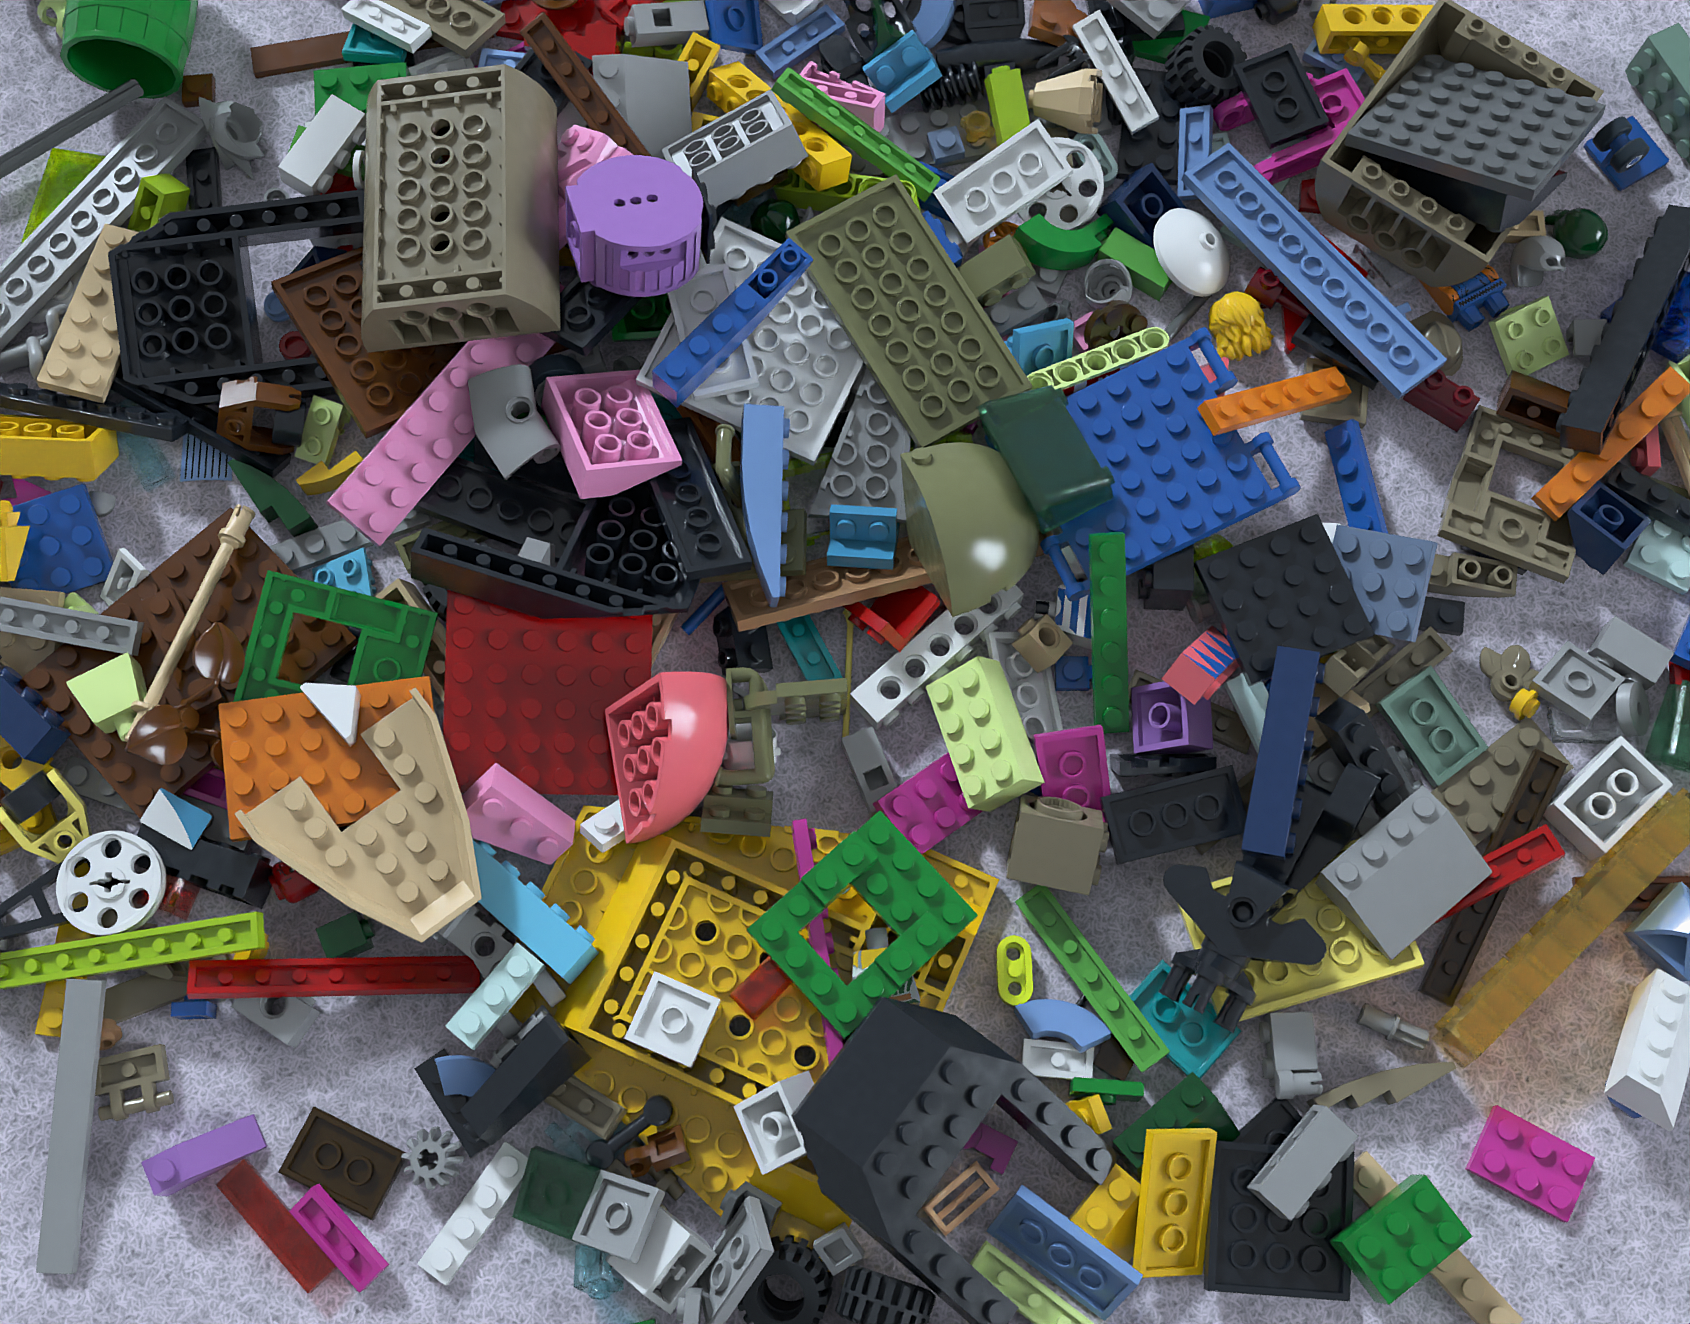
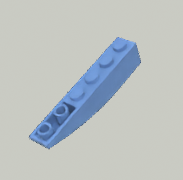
M744 404L741 419L740 452L742 512L747 540L757 576L769 607H777L779 598L785 597L786 576H780V564L785 565L787 558V544H781V532H787L788 514L787 512H782V501H787L788 481H782L783 469L788 470L789 450L783 449V438H789L790 419L784 418V406Z

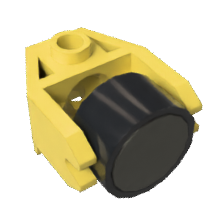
M55 768L47 774L44 770L39 771L0 800V822L21 847L59 864L64 861L69 852L78 843L92 835L85 802ZM60 794L67 800V815L42 834L31 833L21 826L22 822L36 814ZM68 835L71 837L72 842L65 844L61 842L60 836Z

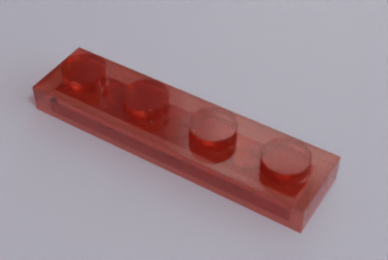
M243 1159L215 1184L307 1293H312L337 1269L336 1265L289 1212L290 1208L248 1159Z

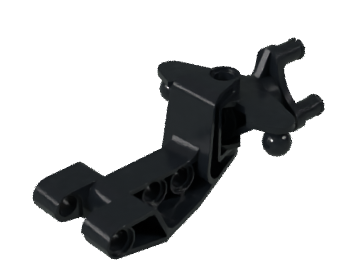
M1312 745L1311 752L1304 751L1302 764L1308 763L1313 752L1317 749L1316 746ZM1348 763L1333 792L1306 780L1305 785L1298 784L1296 798L1302 799L1299 820L1292 819L1290 832L1296 833L1293 854L1286 853L1285 862L1243 855L1242 861L1236 860L1230 892L1226 896L1213 890L1206 867L1183 864L1169 867L1163 876V884L1166 890L1204 933L1205 938L1200 945L1202 946L1201 949L1175 953L1171 961L1173 966L1158 992L1179 1003L1180 997L1191 976H1196L1197 974L1182 1003L1192 1008L1196 998L1200 995L1193 1009L1203 1014L1217 985L1227 989L1226 993L1228 996L1213 1022L1234 1033L1247 1005L1252 1006L1257 996L1243 969L1247 968L1250 961L1316 965L1321 962L1326 954V944L1304 918L1282 925L1271 919L1303 890L1351 841L1382 778Z

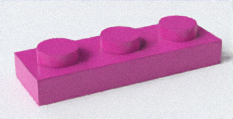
M320 1184L311 1187L289 1211L359 1293L365 1290L389 1265Z

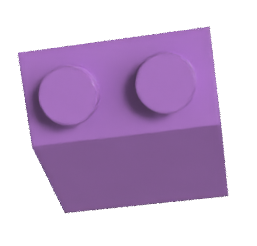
M1165 681L1131 688L1134 754H1187L1213 749L1211 698L1206 700L1202 697L1194 705Z

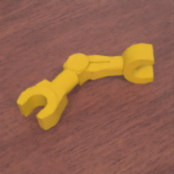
M1360 41L1354 49L1349 47L1343 58L1352 66H1361L1376 85L1386 70L1368 57L1370 53L1369 48Z

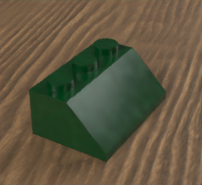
M1192 1071L1113 1140V1149L1121 1156L1120 1159L1141 1182L1146 1129L1210 1128L1217 1132L1218 1141L1231 1142L1236 1140L1241 1133L1218 1098Z

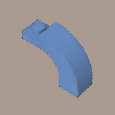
M922 0L919 13L912 22L917 29L915 34L929 50L943 38L950 27L956 9V0ZM860 30L862 37H867L870 33L869 30Z

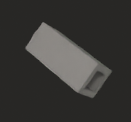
M703 0L632 4L628 16L624 18L625 34L630 36L632 47L687 44L693 32L705 38L709 31Z
M873 726L841 738L842 750L870 818L877 813L872 803L897 787Z

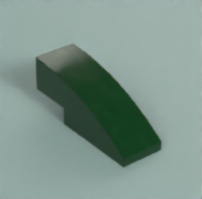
M232 459L227 462L268 523L280 517L293 537L318 528V525L299 500L272 477L240 461Z

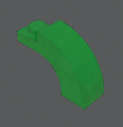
M1039 213L1018 226L1013 237L1020 242L1031 263L1052 270H1073L1081 268L1092 261L1102 246L1100 242L1109 237L1107 232L1114 222L1105 213L1084 228L1064 230L1049 223Z

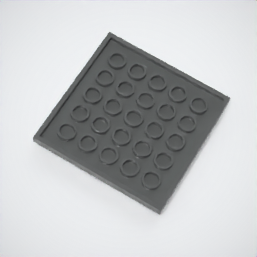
M1425 54L1347 133L1345 145L1532 202L1603 117L1606 105L1596 102L1591 97L1569 95L1558 88H1544L1534 85L1529 80H1516L1505 77L1497 71L1487 72L1476 69L1468 63H1455L1444 60L1440 55Z

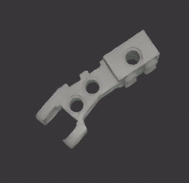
M473 905L431 937L443 946L450 941L474 961L482 976L486 979L513 948V945L508 942L512 936L496 922L491 927L485 924L482 920L486 915ZM487 941H494V952L489 956L482 957L480 954L482 945ZM523 943L520 944L535 958H537L541 963H543L541 959L532 950H530ZM547 967L533 982L551 1007H554L567 997ZM509 1011L496 1025L507 1040H510L523 1029Z

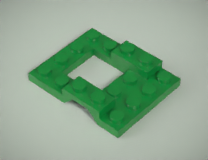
M267 570L245 654L244 670L239 678L233 702L303 693L300 689L303 684L278 679L295 612L361 629L347 685L352 686L422 677L439 613Z
M879 810L856 832L853 831L801 877L797 885L746 930L845 1040L856 1030L880 997L890 998L915 972L976 919L978 914ZM851 886L898 938L877 956L874 962L849 985H846L799 933Z

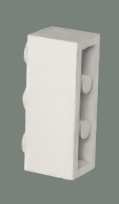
M331 94L278 166L281 182L305 196L325 194L331 187L333 176L337 170L345 168L351 157L350 152L356 144L361 145L366 139L365 113Z

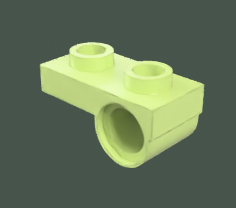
M313 395L303 427L301 446L297 447L295 457L314 464L323 461L327 467L329 466L338 436L344 434L345 429L343 427L345 423L349 424L351 414L345 405Z

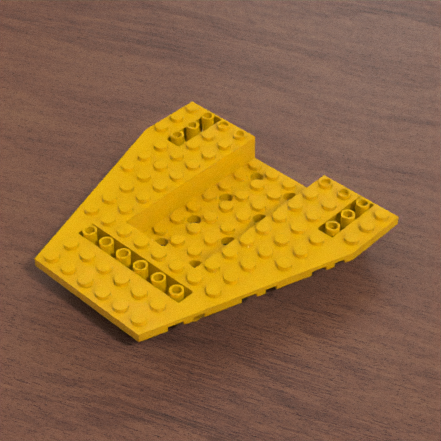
M583 805L575 822L573 845L557 858L541 890L545 894L542 901L550 908L555 903L570 916L567 923L576 930L579 926H582L595 938L591 945L599 953L571 985L541 959L567 997L554 1007H551L532 983L509 1011L523 1024L535 1011L544 1005L549 1013L574 1035L592 1058L574 1075L580 1081L627 1109L628 1111L621 1120L625 1125L630 1124L643 1114L645 1103L651 1096L664 1095L669 1098L673 1106L671 1118L661 1126L651 1125L640 1133L638 1137L648 1145L646 1136L681 1124L685 1133L690 1160L670 1168L720 1217L724 1212L720 1209V1205L730 1189L735 1191L747 1181L783 1203L769 1234L770 1239L771 1237L779 1236L780 1240L784 1241L786 1235H793L795 1242L800 1243L801 1238L809 1241L807 1247L813 1249L814 1240L843 1222L849 1228L852 1219L822 1194L817 1182L819 1178L812 1160L808 1159L807 1155L762 1175L733 1107L778 1081L809 1071L815 1084L829 1066L820 1012L779 967L771 971L761 967L760 959L766 952L746 930L800 882L791 826L771 825L770 837L700 832L701 817L688 816L681 823L662 835L646 841L626 844V839L602 853L580 833V824L606 807ZM815 829L817 849H812L813 862L817 863L851 833ZM929 849L922 856L978 914L977 918L913 974L920 996L919 1006L943 1012L999 879ZM851 886L846 893L839 896L827 907L828 918L823 919L825 933L831 932L834 945V954H828L830 967H837L839 978L846 985L852 982L853 953L867 950L865 930L886 928L888 946L898 938ZM706 922L713 924L716 927V935L713 939L701 941L697 938L696 931L699 925ZM806 926L799 934L810 945ZM517 938L515 944L517 942L519 944L523 943L519 938ZM654 971L721 1000L692 1068L624 1039ZM736 1017H745L750 1022V1030L744 1036H735L730 1031V1024ZM853 1032L845 1040H848ZM802 1046L811 1047L816 1054L815 1061L810 1066H800L795 1061V1052Z

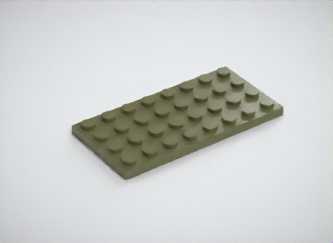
M896 174L786 231L785 238H790L813 258V262L806 269L807 273L918 448H926L936 444L1024 395L1033 387Z

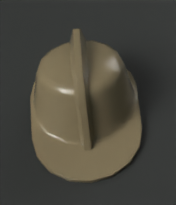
M1430 311L1409 321L1447 359L1439 370L1443 371L1445 376H1453L1461 367L1463 350L1462 339L1451 320L1442 313Z

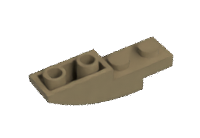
M1453 552L1450 556L1435 554L1427 592L1465 597H1514L1516 595L1518 566L1503 561Z

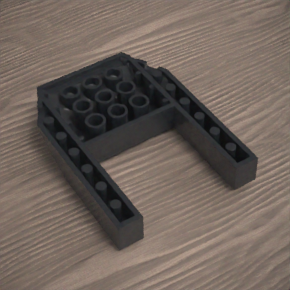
M364 189L172 212L160 218L159 223L145 232L142 230L132 236L128 243L120 244L108 252L124 381L192 405H219L222 383L234 380H247L253 376L258 377L257 382L291 386L302 392L301 399L310 398L313 395L337 394L315 357L263 363L248 246L363 233Z
M475 434L474 463L498 470ZM560 451L554 458L545 463H536L532 458L512 474L579 495ZM645 481L613 496L589 498L556 567L426 527L422 529L410 551L411 579L541 619L687 613L701 579L685 581Z
M880 997L791 1115L797 1131L803 1137V1146L808 1159L812 1160L819 1178L817 1180L822 1194L969 1324H1008L1019 1307L916 1216V1213L995 1103L1081 1181L1102 1185L1121 1156L1022 1063L956 1015Z

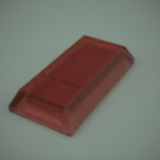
M768 956L729 996L755 1021L793 982Z

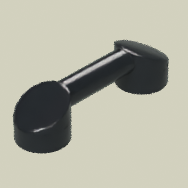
M664 1095L651 1096L645 1103L643 1114L607 1141L596 1139L591 1142L585 1153L587 1163L594 1169L604 1170L612 1164L615 1153L648 1127L651 1125L661 1126L667 1123L673 1112V1106L669 1098Z

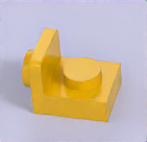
M1099 1094L1075 1098L1065 1103L1097 1134H1102L1112 1129Z

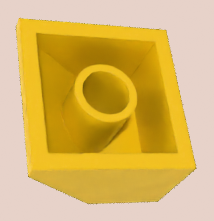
M1115 1164L1102 1185L1094 1184L1068 1218L1128 1263L1134 1256L1141 1184L1119 1165Z

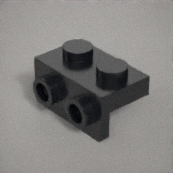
M729 606L714 616L713 633L717 638L718 664L722 669L723 676H726L727 668L745 667L751 668L758 673H767L773 669L766 625L739 632Z

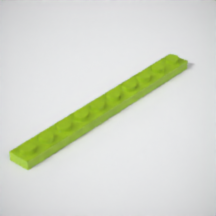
M256 911L0 953V990L264 949L263 912Z

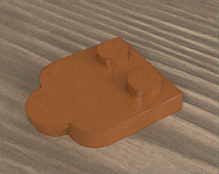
M1034 0L1029 14L1028 36L1061 46L1067 42L1063 35L1068 34L1077 38L1072 26L1088 16L1081 10H1078L1071 0ZM1079 43V44H1078L1079 47L1082 49V52L1085 54V53H1086L1085 50L1083 49L1081 43Z

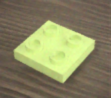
M1542 296L1527 304L1507 309L1499 314V318L1488 322L1508 376L1512 370L1529 375L1569 355L1549 296Z

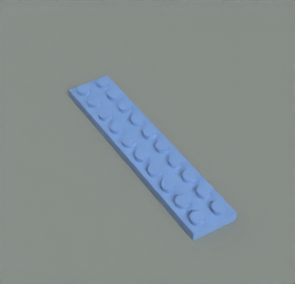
M1227 143L1184 172L1181 181L1268 269H1271L1274 275L1397 399H1400L1445 364L1447 359L1230 143Z

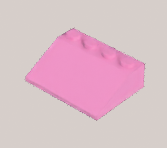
M640 370L546 377L541 407L554 437L561 446L560 452L580 499L613 496L682 464L683 460L650 390L636 384V378Z

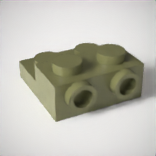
M713 783L709 792L704 797L700 832L770 837L773 791H767L766 787L759 785H750L746 789H738L728 785L719 784L714 786Z

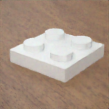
M654 971L624 1039L692 1068L721 1000Z

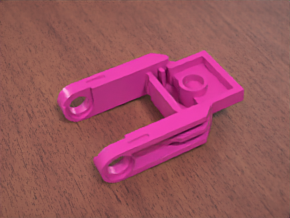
M1347 68L1320 79H1315L1311 73L1306 72L1329 119V124L1326 128L1306 135V140L1275 152L1271 155V158L1253 166L1271 185L1319 166L1323 156L1364 102L1365 98ZM1243 93L1221 102L1213 110V119L1221 131H1228L1255 120Z

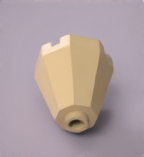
M1082 69L1036 83L1035 89L1029 92V109H1033L1034 115L1078 133L1097 134L1098 128H1093L1094 122H1100L1102 116L1104 88L1103 83H1097V77H1103L1102 70Z

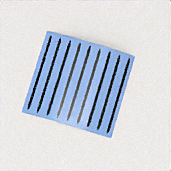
M187 433L183 436L180 482L200 480L232 481L233 470L227 462L233 458Z

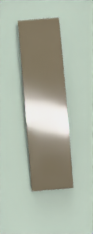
M1453 1062L1415 1064L1380 1071L1338 1085L1306 1102L1310 1108L1313 1105H1323L1329 1108L1345 1099L1350 1109H1355L1382 1094L1387 1104L1390 1105L1398 1103L1457 1067Z

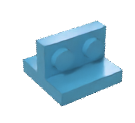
M913 29L862 67L877 90L885 93V105L891 113L942 77L932 53L926 45H923Z
M1064 318L1013 329V336L1007 338V341L1004 342L1026 377L1035 371L1072 358L1074 322Z
M831 504L827 566L893 570L900 531V523H897V508Z

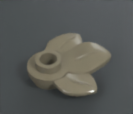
M1511 645L1502 654L1488 647H1484L1480 652L1479 664L1481 671L1491 679V693L1500 701H1512L1523 688L1530 691L1528 687L1539 673L1534 669H1530V656L1520 645Z

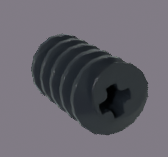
M971 61V68L968 72L963 64H959V72L956 75L952 68L948 67L946 77H940L920 92L919 97L923 111L929 113L932 104L936 110H941L943 100L949 108L954 107L955 97L961 105L966 104L967 94L975 102L978 100L979 91L984 97L982 80L976 62Z

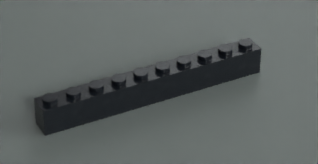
M1669 204L1664 216H1658L1654 226V236L1647 238L1643 251L1644 256L1643 258H1637L1633 270L1632 280L1627 279L1622 293L1623 299L1622 301H1616L1612 311L1611 323H1605L1601 334L1600 345L1595 344L1592 349L1589 368L1584 367L1579 378L1578 390L1571 391L1567 404L1568 410L1566 413H1561L1558 418L1556 432L1560 433V447L1596 455L1601 454L1690 268V207Z

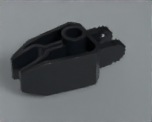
M833 34L818 41L821 66L824 73L829 75V72L835 71L840 74V80L852 85L853 81H858L870 87L868 76L862 68L866 65V62L847 38Z

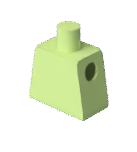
M128 652L66 682L93 723L106 734L117 730L122 741H125L124 739L137 715L131 708L134 701L143 702L147 695L142 668Z

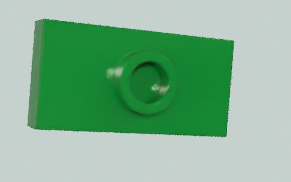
M1074 1077L1069 1083L1068 1097L1079 1098L1099 1094L1104 1106L1116 1105V1100L1139 1102L1144 1097V1084L1134 1081Z

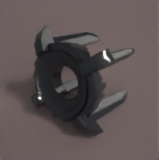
M1063 35L1067 42L1039 60L1036 66L1037 69L1066 54V57H1069L1068 62L1070 63L1053 72L1045 80L1082 69H1091L1088 60L1091 58L1088 53L1084 54L1078 45L1080 41L1075 36Z

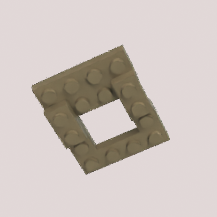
M1479 405L1474 412L1460 461L1454 469L1440 515L1442 520L1437 536L1564 584L1569 578L1576 552L1572 545L1573 538L1567 512L1578 501L1559 519L1554 521L1543 510L1488 489L1500 448L1558 469L1559 471L1580 451L1560 447V437L1498 415L1495 410Z

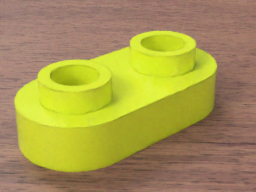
M1016 935L1005 937L996 948L997 992L1002 1002L1012 1007L1026 1003L1033 993L1031 948L1024 938ZM1008 949H1016L1019 952V958L1015 961L1010 960L1006 954ZM1011 983H1017L1021 987L1019 995L1010 994L1008 986Z

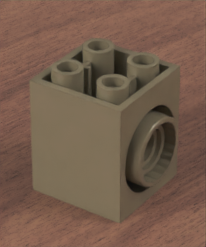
M1022 794L1007 857L1006 878L1089 896L1091 885L1098 886L1102 867L1099 865V852H1106L1109 832H1107L1108 823L1103 822L1102 811L1081 807L1072 801L1048 796L1034 797Z

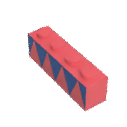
M1212 625L1180 654L1161 679L1195 705L1202 697L1209 700L1221 685L1232 676L1239 667V664L1225 634Z

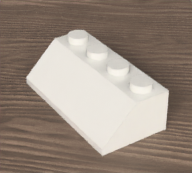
M1657 968L1639 983L1633 992L1604 1094L1670 1132L1674 1129L1690 1068V986Z

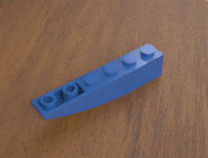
M788 238L652 370L653 387L678 408L764 320L811 265L813 258Z

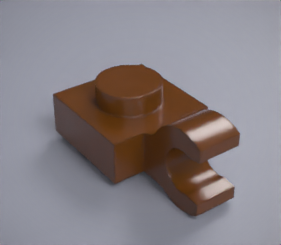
M681 1124L646 1136L648 1145L631 1148L624 1152L626 1165H630L633 1178L645 1175L652 1165L655 1171L659 1172L690 1160L685 1133Z

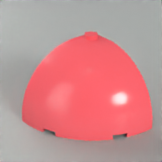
M685 671L660 672L605 709L626 844L646 841L666 833L685 820L709 792L722 764L729 732L727 681L719 675Z

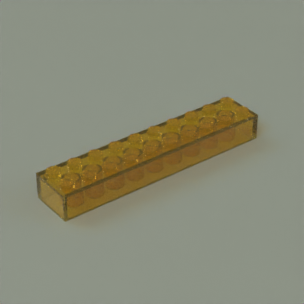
M1681 788L1674 796L1667 792L1552 906V909L1537 921L1505 954L1510 960L1508 961L1503 956L1481 978L1486 984L1484 985L1479 980L1458 1001L1462 1008L1459 1009L1454 1005L1434 1025L1438 1032L1432 1039L1462 1069L1475 1061L1690 844V793L1685 788Z

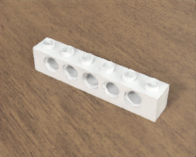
M1016 585L1008 591L1002 589L991 596V602L989 603L995 607L996 611L990 614L982 612L980 608H976L967 613L952 617L949 610H945L906 644L901 652H897L851 692L850 703L876 731L882 725L886 728L890 727L901 716L900 709L907 703L911 706L915 705L925 695L926 692L923 689L927 685L950 672L948 667L956 660L959 663L965 661L974 651L972 646L980 639L986 642V633L997 632L998 627L996 625L1004 618L1008 621L1014 618L1022 609L1020 604L1024 593ZM958 624H966L971 628L972 632L962 635L954 627ZM934 645H942L947 649L948 653L944 656H936L931 652L930 648ZM911 666H917L923 670L924 674L918 678H913L906 673V669ZM887 687H892L899 692V696L895 699H886L881 692Z

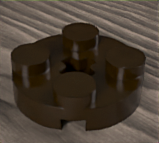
M1112 300L1107 302L1108 306H1105L1102 310L1097 309L1091 314L1085 326L1084 341L1088 344L1090 351L1142 331L1148 326L1146 317L1140 313L1139 309L1128 302ZM1118 326H1120L1118 336L1113 339L1110 336V332L1117 330Z

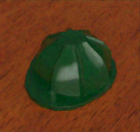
M770 198L757 205L750 216L753 232L780 244L787 240L785 238L786 231L800 225L799 215L795 206L788 201L776 200L774 198Z

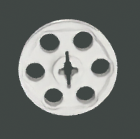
M1055 137L1052 140L1066 160L1070 154L1078 152L1084 156L1085 162L1080 168L1073 169L1074 173L1062 181V187L1065 192L1056 190L1052 193L1050 189L1018 211L1017 214L1023 222L1031 219L1029 216L1030 207L1040 203L1047 209L1046 215L1043 218L1049 223L1064 230H1076L1085 225L1095 215L1101 204L1104 193L1103 172L1098 159L1086 146L1069 138ZM1085 181H1092L1097 186L1096 193L1091 197H1084L1079 192V186ZM1068 206L1074 207L1078 212L1076 220L1070 223H1066L1060 218L1061 210Z
M125 831L100 832L78 843L64 859L57 876V901L66 919L84 932L100 937L133 932L150 920L159 908L166 889V870L157 850L144 839ZM113 840H119L122 846L121 852L115 858H107L105 854L106 846ZM148 855L151 861L149 869L145 873L137 874L134 869V863L139 857ZM82 859H88L90 862L89 872L87 875L78 878L74 873L75 865ZM112 877L124 882L112 886L111 890L98 885L110 882ZM140 890H146L149 894L148 903L143 908L136 909L132 904L133 896ZM81 893H85L89 900L87 907L81 912H75L72 907L74 898ZM115 909L118 914L117 922L110 928H104L101 923L102 915L107 910Z

